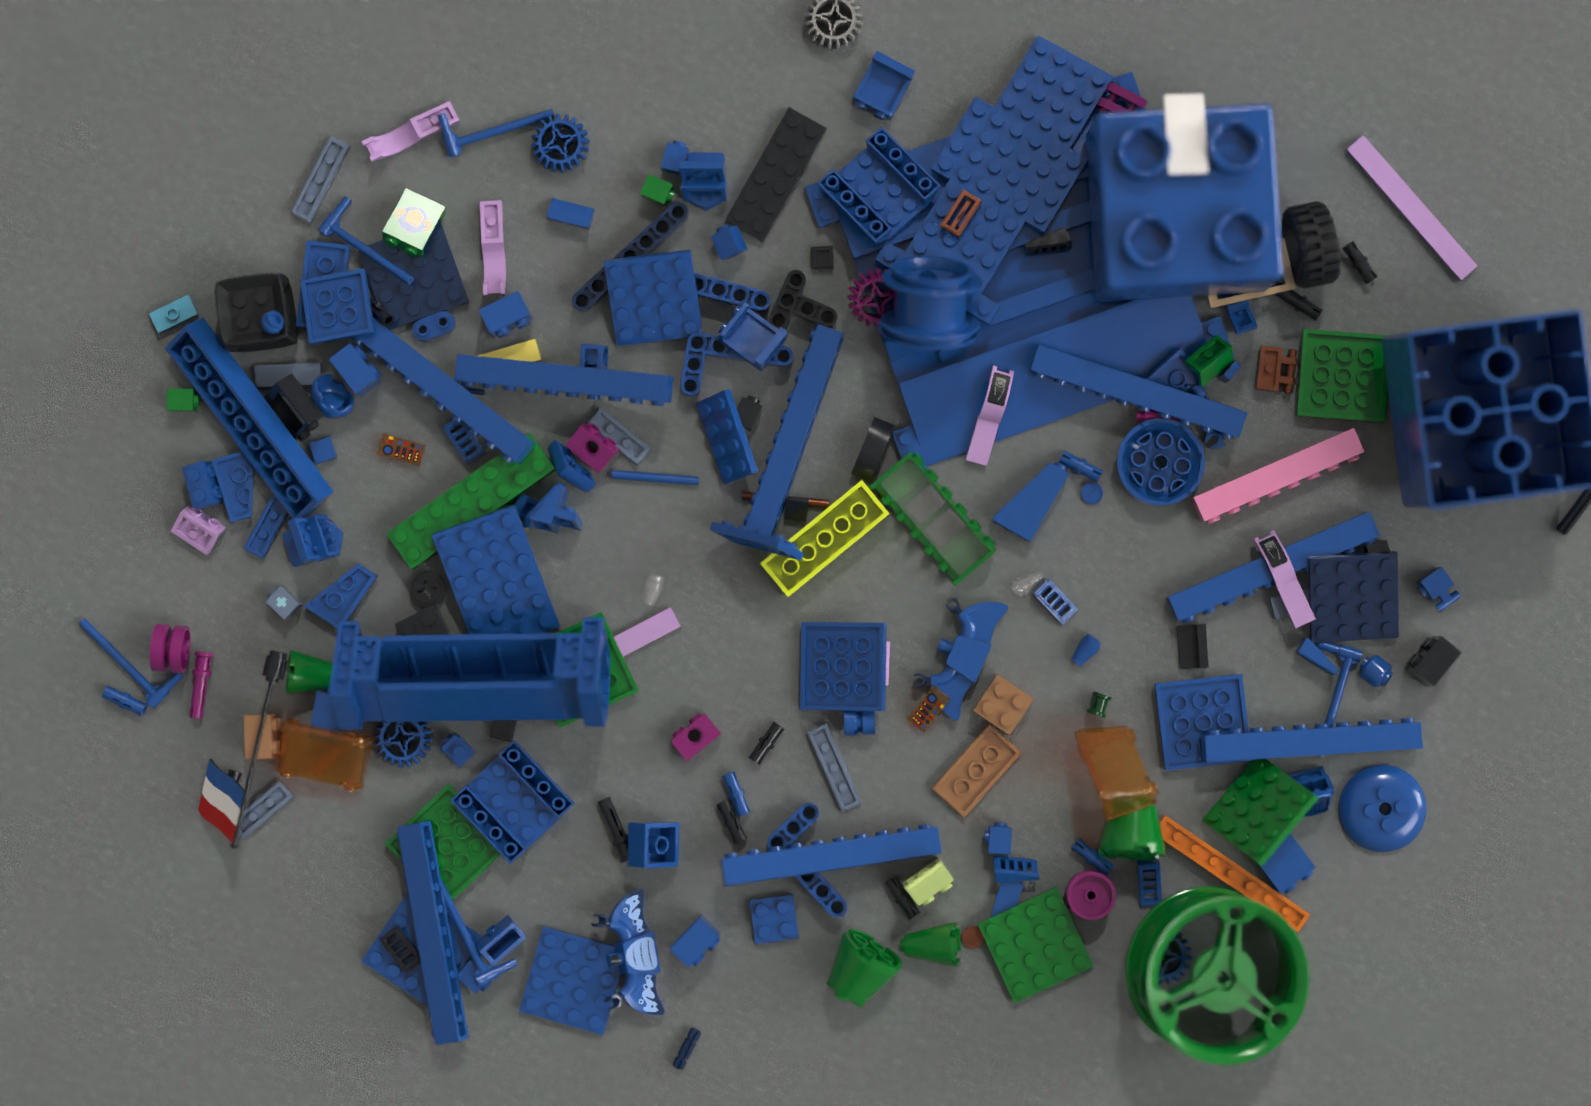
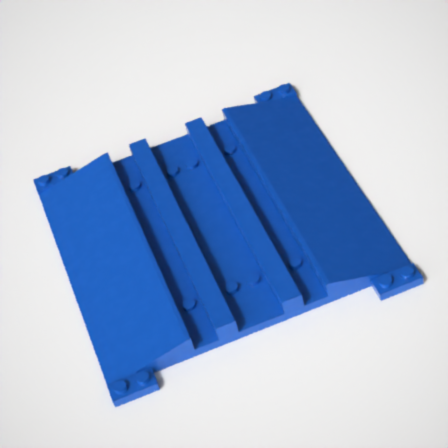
M1132 72L1113 78V83L1141 97ZM1106 91L1103 98L1108 99L1110 94ZM1120 99L1116 101V104L1127 109L1128 103ZM1098 106L1093 111L1071 148L1086 158V133L1095 117L1100 113ZM951 136L907 151L941 185V188L926 210L894 238L875 244L817 185V182L805 186L818 227L822 228L840 221L858 275L863 273L865 277L868 276V269L875 274L876 268L880 269L882 275L883 271L887 269L875 262L886 241L903 251L907 250L948 183V180L932 172L931 168ZM1087 165L1045 234L1027 224L1022 228L982 294L984 297L999 304L1000 308L989 326L979 321L980 326L977 330V338L973 343L964 347L946 350L916 349L888 341L881 333L882 326L880 321L877 327L912 424L893 431L894 441L901 459L912 450L914 453L917 452L925 461L923 463L925 466L968 451L976 420L986 397L989 376L993 365L997 366L998 371L1009 373V370L1014 371L1007 405L999 423L994 442L1117 399L1109 396L1108 399L1096 396V391L1088 389L1087 392L1075 389V384L1067 382L1066 386L1054 382L1055 378L1046 375L1045 379L1034 376V371L1029 368L1037 344L1142 378H1146L1178 347L1190 357L1215 335H1219L1230 344L1220 316L1200 323L1192 296L1104 302L1097 300L1095 294ZM1060 228H1066L1072 241V249L1026 256L1025 243ZM876 282L878 288L881 290L892 289L889 286H887L884 282ZM869 285L864 288L866 295L870 290ZM874 289V291H875L874 297H875V298H872V299H874L875 302H877V304H878V306H879V302H878V301L880 300V298H879L880 296H879V294L876 292V290ZM894 296L885 303V310L892 304ZM870 306L872 314H878L876 308Z

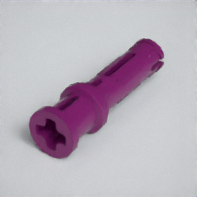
M195 651L196 663L195 669L192 670L194 686L189 717L203 718L208 678L212 675L210 671L211 660L215 654Z

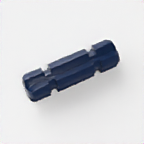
M690 1028L687 1034L688 1038H685L678 1052V1057L676 1056L673 1061L674 1067L681 1070L684 1068L685 1060L689 1058L696 1045L695 1041H698L701 1035L698 1029Z

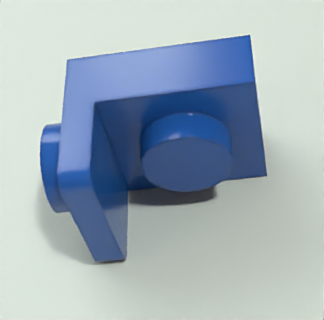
M458 733L454 736L449 734L441 742L444 746L440 750L445 752L459 768L476 753Z

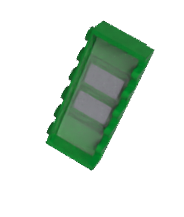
M911 450L869 487L871 489L875 488L883 497L881 499L886 506L888 504L897 513L896 518L908 526L912 537L920 540L925 546V552L929 556L932 554L939 563L938 567L950 575L954 580L952 584L956 586L996 552V544L988 535L985 536L980 531L982 528L975 519L971 520L966 515V508L960 502L956 503L953 500V493L947 486H941L937 481L939 477L932 469H927L923 464L925 461L921 455Z

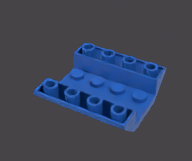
M883 127L866 140L867 148L838 173L832 169L817 182V185L875 244L894 238L926 210L941 188V185Z
M515 740L450 800L510 864L575 804Z

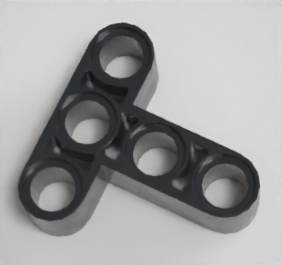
M792 270L788 273L769 316V323L777 329H780V327L786 329L792 315L815 325L819 324L832 328L837 322V313L833 308L801 295L806 283L805 275L800 270ZM795 275L801 277L802 283L799 286H793L790 283L791 277ZM786 295L791 296L794 300L790 306H784L781 302V299ZM805 304H810L814 308V311L809 315L801 311L802 306ZM828 312L833 315L834 319L831 323H824L821 316ZM775 316H783L785 323L782 326L774 325L773 318Z

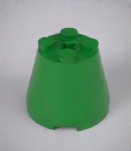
M1133 795L1132 799H1125L1123 796H1113L1099 843V855L1110 859H1116V855H1118V858L1130 859V861L1158 860L1159 855L1165 857V844L1155 800L1145 799V796Z
M849 929L840 939L826 984L836 991L835 996L839 1000L846 1002L848 999L858 1007H863L872 996L898 973L902 966V961L889 947L885 949L880 943L874 941L875 937L860 930Z

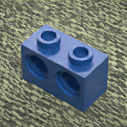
M581 344L580 367L608 369L609 347Z

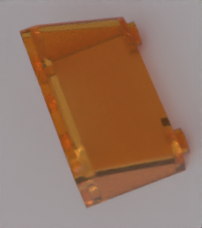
M287 718L282 723L276 771L280 772L282 777L293 778L294 775L344 786L346 791L357 792V789L364 787L374 738L367 734L355 736L354 733L347 734L310 726L308 723L300 725L298 719Z
M1127 726L1086 728L1074 731L1079 754L1089 770L1098 798L1103 805V813L1106 820L1157 803L1155 795L1159 794L1155 781L1150 782L1134 743L1137 740L1133 729H1128Z

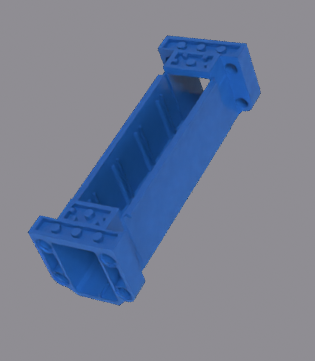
M603 617L583 618L582 633L385 636V639H381V636L363 637L358 621L338 622L329 698L340 730H361L364 721L583 719L585 727L606 726L610 694V650Z

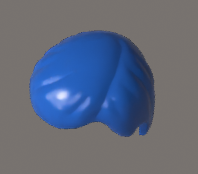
M332 374L318 376L311 385L310 398L323 413V417L341 418L351 413L354 407V398L346 390L342 382H335Z

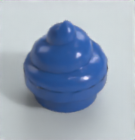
M275 311L265 313L261 319L262 328L266 333H278L283 328V317Z

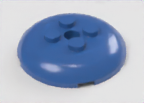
M1156 418L1142 422L1130 430L1119 447L1117 469L1121 482L1132 496L1150 505L1166 506L1182 501L1197 488L1204 473L1205 457L1201 443H1199L1188 427L1175 420ZM1156 457L1164 458V468L1159 469L1156 467L1154 462Z
M1374 765L1358 771L1347 781L1339 799L1340 821L1345 832L1355 843L1371 851L1390 852L1405 847L1417 837L1426 818V799L1421 786L1408 772L1391 765ZM1385 802L1389 809L1388 813L1382 815L1379 812V806Z

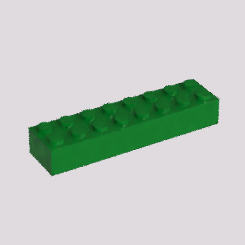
M531 433L527 434L526 437L536 445L520 465L515 461L512 464L501 456L504 452H501L386 533L411 570L417 569L438 554L432 533L502 509L518 498L521 493H525L556 471L554 465Z

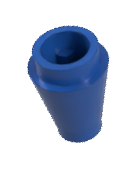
M1088 633L1085 637H1082L1071 659L1079 666H1082L1083 663L1100 650L1099 647L1102 643Z

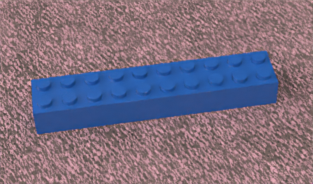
M204 317L185 325L165 347V350L292 519L304 518L312 514L334 493L332 488L237 361L224 348V344Z

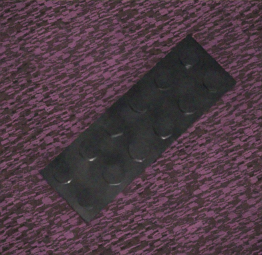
M789 107L725 221L763 242L827 128Z

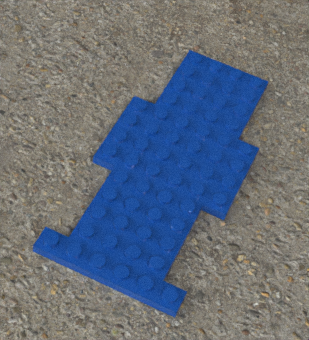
M1038 35L995 106L975 96L936 159L931 171L948 180V183L907 250L903 251L886 241L875 262L887 269L892 268L893 264L901 259L917 256L946 257L967 263L972 267L973 272L981 277L982 285L977 290L967 293L966 313L989 326L1000 305L984 297L982 294L1024 225L1027 224L1045 234L1087 165L1088 158L1073 151L1071 148L1097 107L1100 98L1106 92L1109 82H1112L1113 76ZM962 190H965L981 199L982 203L960 238H957L954 234L948 233L947 230L941 229L940 225ZM967 197L963 199L947 225H952L968 200ZM972 201V203H971L970 206L968 207L967 211L965 212V214H964L963 217L961 218L960 222H959L958 225L956 226V228H955L956 230L959 229V227L961 226L962 222L964 221V219H965L966 216L968 215L969 211L971 210V208H972L973 205L975 204L974 201Z

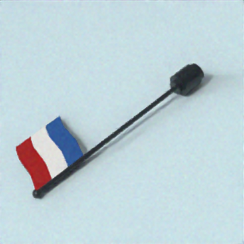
M270 650L269 655H266L262 675L266 676L265 681H269V686L245 790L234 778L223 772L214 763L213 759H209L198 811L207 822L219 829L228 838L233 849L239 846L237 841L273 684L278 683L279 679L284 680L288 659H286L287 653Z

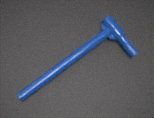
M550 109L459 138L458 135L451 131L446 113L443 112L437 115L449 157L459 155L462 150L461 146L538 123L541 120H547L548 116L555 117L553 110Z
M344 196L335 210L329 213L317 230L326 237L333 234L337 235L410 285L414 280L412 276L339 227L340 216L352 202Z
M85 618L79 623L147 692L145 701L152 708H155L184 677L182 673H174L163 685L153 686Z
M1324 642L1319 643L1318 648L1338 654L1341 661H1343L1325 723H1328V727H1333L1351 665L1360 662L1363 651L1345 645L1339 646Z
M441 879L446 908L478 969L474 975L477 986L480 987L498 978L500 974L518 966L514 958L496 967L485 965Z

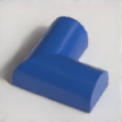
M554 440L549 445L548 453L559 477L583 492H589L596 486L591 472L575 462L568 447L557 440Z

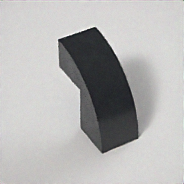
M874 417L851 472L852 475L869 482L872 481L895 425Z

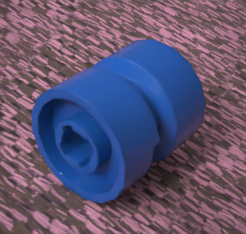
M843 710L845 736L857 735L858 732H861L863 735L875 734L874 711Z

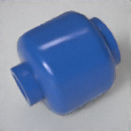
M1374 655L1371 658L1366 657L1359 666L1362 669L1360 677L1373 687H1379L1380 685L1384 687L1393 675V672H1391L1392 665L1378 655Z

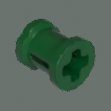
M1093 691L1092 695L1094 697L1090 709H1087L1086 712L1105 718L1106 715L1104 713L1108 701H1111L1112 697Z

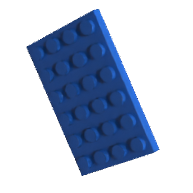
M515 504L432 533V538L470 635L539 634L560 627Z

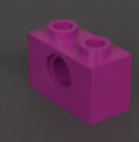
M588 422L582 424L566 443V446L597 473L603 471L620 450L611 438L604 437L596 425ZM591 441H593V442H595V443L597 444V446H598V450H597V451H596V450H593V449L591 448V446H590V442H591Z
M697 713L689 720L691 725L685 730L681 726L672 734L674 739L671 740V743L686 761L690 760L721 734L705 713L702 716ZM692 729H696L701 733V738L697 742L691 741L688 737Z

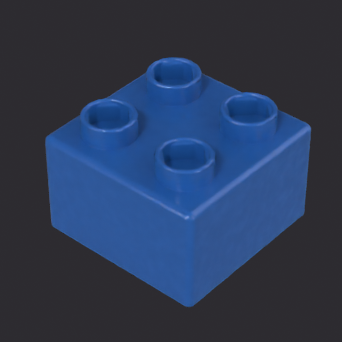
M1264 103L1205 107L1207 174H1168L1171 145L1166 135L1165 109L1099 113L1095 117L1086 133L1095 294L1097 300L1104 302L1265 292L1282 278V247L1273 109L1271 105Z
M1579 310L1387 335L1382 339L1401 498L1405 507L1443 509L1591 488V379L1583 315Z

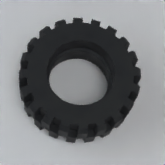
M1319 201L1288 207L1282 214L1281 234L1285 240L1295 284L1300 288L1307 289L1335 282L1340 275L1341 254L1336 227L1334 226V220L1330 215L1329 209L1326 208L1324 203Z

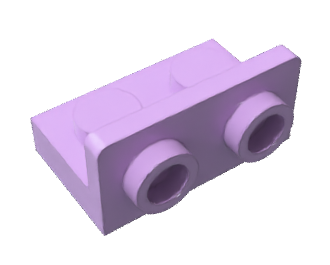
M188 505L180 512L170 532L208 555L219 535L225 531L226 527L217 519L203 513L201 509H193L192 505Z

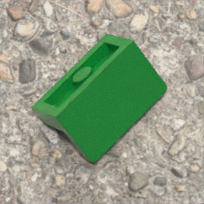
M1215 335L1185 360V364L1198 375L1199 385L1204 387L1234 362L1233 349L1219 335Z

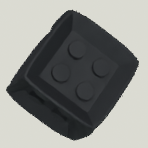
M282 273L254 274L228 278L215 283L218 324L226 350L232 353L254 352L287 347L298 343L294 298L289 278ZM275 311L283 317V328L278 333L271 334L263 330L261 319L265 313Z

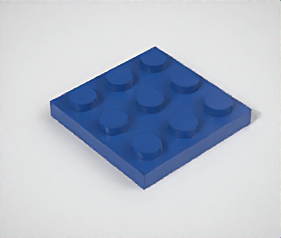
M364 268L300 280L310 345L375 333L367 275Z

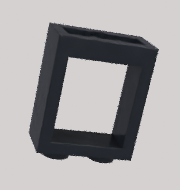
M293 374L277 381L264 396L266 402L296 441H304L311 435L310 432L320 425L318 421L323 417V413ZM284 396L292 405V407L296 410V412L299 414L302 420L305 422L304 425H302V423L299 421V419L296 417V415L284 401Z

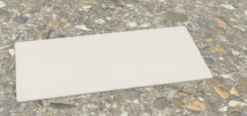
M1204 94L1164 95L1166 135L1171 145L1168 174H1207L1208 159Z

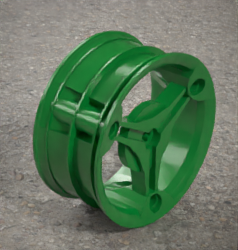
M1200 886L1184 889L1166 897L1145 915L1137 926L1128 947L1125 979L1127 991L1136 1013L1144 1024L1157 1036L1173 1044L1177 1049L1196 1060L1215 1065H1235L1250 1062L1269 1053L1292 1032L1302 1015L1307 1001L1309 966L1304 947L1298 935L1279 913L1235 891L1215 886ZM1207 913H1212L1220 918L1214 946L1204 950L1196 958L1191 968L1190 979L1168 992L1159 988L1158 975L1160 963L1168 944L1177 932L1190 921ZM1254 917L1258 918L1270 930L1278 950L1279 977L1275 993L1272 994L1269 1000L1255 988L1257 983L1255 965L1251 958L1241 950L1242 923L1248 922ZM1229 923H1232L1230 942L1227 945ZM1190 991L1193 992L1192 995L1177 1002L1174 1001L1175 998ZM1251 996L1265 1005L1261 1012L1248 1003ZM1163 1001H1167L1164 1006L1160 1007ZM1200 1003L1217 1012H1231L1244 1007L1257 1015L1245 1032L1230 1040L1214 1044L1190 1040L1175 1027L1178 1011Z

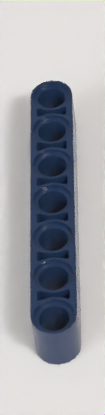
M681 202L671 204L613 259L625 258V255L629 252L635 253L636 256L650 255L687 221L689 214L686 205ZM676 208H681L685 213L683 217L675 218L672 215L673 211ZM666 223L669 226L667 232L659 233L656 230L658 224ZM646 237L652 239V245L649 248L642 247L640 244L642 239ZM605 267L597 272L573 295L572 304L579 312L589 311L608 294ZM603 282L604 289L601 292H595L593 290L594 283ZM581 296L588 298V304L584 307L577 305V299Z

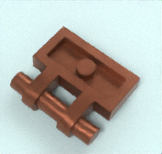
M1261 345L1255 389L1278 392L1280 383L1285 384L1284 393L1292 394L1293 385H1296L1294 374L1295 366H1298L1297 350L1289 349L1288 357H1282L1283 348ZM1281 364L1287 365L1285 377L1280 376Z

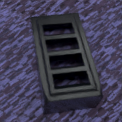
M1065 227L1025 243L1026 256L1072 249V241Z
M396 925L379 938L405 973L421 963L419 952L399 925ZM397 934L399 938L390 943L388 940ZM403 941L404 945L400 947L398 950H395L393 948L398 943ZM408 948L410 952L401 958L399 954ZM414 955L416 958L406 965L404 961Z

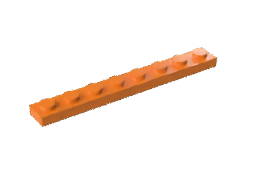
M1166 815L1160 820L1163 839L1166 843L1250 900L1270 907L1279 913L1296 932L1300 931L1311 914Z

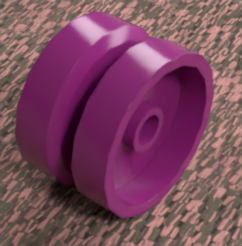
M156 623L150 644V668L152 671L165 672L169 666L172 673H185L191 647L189 626L176 625L172 630L169 624Z
M1082 870L1074 874L1068 881L1065 889V899L1069 908L1079 917L1087 920H1097L1106 916L1112 910L1116 900L1115 888L1112 882L1102 873L1094 870ZM1089 891L1095 893V896L1091 897V899L1087 897Z

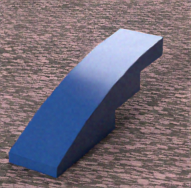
M1224 294L1220 295L1221 299L1240 294ZM1248 300L1224 305L1237 336L1257 329V323L1249 307Z

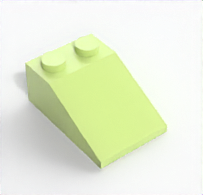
M936 858L904 881L903 885L918 906L921 904L926 906L935 899L934 894L939 891L944 893L953 886L951 882L954 879L940 859Z

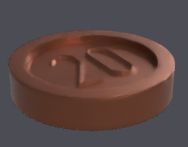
M970 926L963 931L962 942L966 947L974 949L983 943L984 937L978 927Z

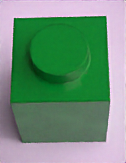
M648 174L640 195L642 198L665 207L667 202H672L675 191H673V184Z
M167 388V411L197 412V407H200L201 398L195 389Z

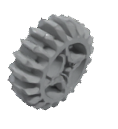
M812 0L815 6H807V9L812 13H805V18L809 19V21L805 22V27H812L807 31V34L812 35L815 33L812 38L813 42L820 38V47L827 42V49H831L832 44H836V49L838 50L840 49V42L847 47V39L852 42L855 41L853 34H860V30L856 27L863 26V22L858 20L863 18V14L856 13L860 10V5L852 7L855 0H821L820 2ZM833 4L830 12L817 14L824 6ZM839 5L848 10L852 19H847V16L840 14ZM834 11H836L837 20L839 19L840 21H836L833 29H831V20L828 21V19H832ZM816 21H821V24H825L828 27V35L818 28ZM850 26L845 33L835 36L838 28Z

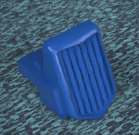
M692 152L688 154L687 161H680L679 170L682 179L681 190L684 201H689L705 211L721 204L723 201H727V178L723 153Z
M558 483L527 514L522 524L526 528L536 527L537 529L557 534L559 526L581 531L583 522L579 515L575 513V509L565 507L568 490L564 484Z
M312 515L308 518H293L288 521L290 530L283 533V539L293 567H300L312 562H322L340 555L339 551L341 550L343 532L333 521L328 519L327 515Z
M1323 766L1287 774L1319 798L1304 817L1314 816L1329 810L1334 787Z

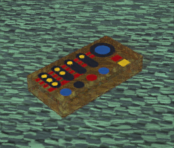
M383 434L377 455L420 466L426 445Z
M934 685L907 719L921 731L925 732L951 698Z

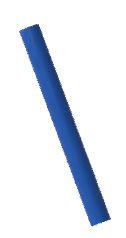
M612 470L611 479L687 485L699 484V477L620 470Z

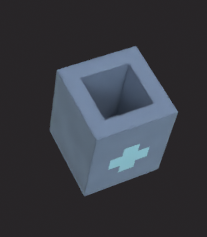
M275 586L267 594L269 598L265 601L284 620H288L303 605L284 586L279 588Z

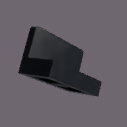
M1206 624L1178 626L1180 669L1209 668Z

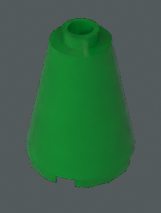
M290 650L287 666L286 693L294 694L330 689L333 662L296 650Z
M951 922L905 934L904 939L900 940L901 952H904L906 957L949 966H959L961 958H957V953L961 951L960 928L957 927L958 922Z

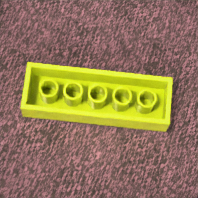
M861 480L788 540L795 543L798 550L804 552L801 561L772 553L760 564L784 594L790 597L890 513Z

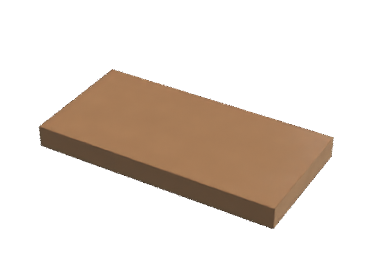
M989 723L931 789L961 816L965 817L1022 752Z

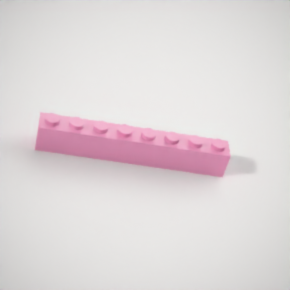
M1352 428L1193 497L1191 500L1201 522L1207 521L1210 524L1220 520V514L1227 512L1228 515L1240 511L1239 506L1247 503L1248 507L1261 502L1259 498L1266 494L1270 498L1280 494V488L1287 486L1289 490L1300 485L1299 480L1307 477L1309 481L1321 476L1319 471L1326 468L1328 472L1340 467L1339 463L1347 460L1348 464L1360 459L1359 454L1363 453L1364 449L1355 429Z

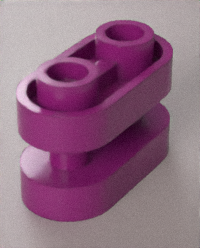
M1109 82L1105 90L1110 95L1108 99L1101 97L1097 106L1100 108V113L1136 111L1137 108L1144 110L1148 102L1139 95L1113 82ZM1117 99L1128 103L1127 109L1116 104Z

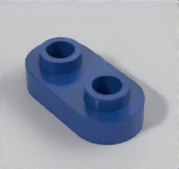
M447 311L435 313L416 321L412 329L413 334L420 341L432 340L451 332L455 327V318ZM442 318L447 319V324L445 326L440 325V320ZM422 326L427 327V332L424 334L419 331Z

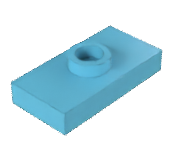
M186 295L149 313L159 334L199 315L190 295Z

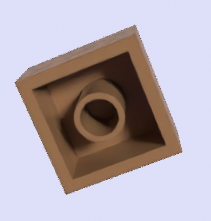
M996 674L972 711L1010 735L1034 698Z
M262 714L244 715L245 759H252ZM278 714L266 715L256 759L278 758L279 753H282V740L278 738V731L282 730V720L278 718Z

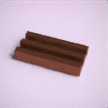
M962 190L941 223L940 228L960 238L981 205L982 200ZM967 197L968 200L952 225H947L963 199ZM972 201H974L975 204L973 205V207H972L971 210L969 211L968 215L966 216V218H965L964 221L962 222V224H961V226L959 227V229L956 230V229H955L956 226H957L958 223L960 222L961 218L963 217V215H964L965 212L967 211V209H968V207L970 206V204L972 203Z

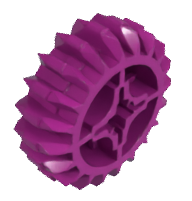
M879 268L875 269V274L868 269V276L866 277L863 273H860L859 276L862 280L853 279L856 287H849V291L854 294L847 295V299L852 301L848 304L850 309H854L852 315L858 316L857 320L860 323L865 320L866 326H869L873 321L875 328L879 326L882 315L888 311L895 310L896 290H881L876 282H883ZM869 285L870 290L868 294L860 299L862 291ZM874 289L876 290V292H877V293L879 294V296L881 297L880 300L878 301V302H879V306H878L877 302H875V300L872 299V298H875V297H874V295H875ZM894 296L892 304L885 310V303ZM861 306H874L878 314L868 313Z

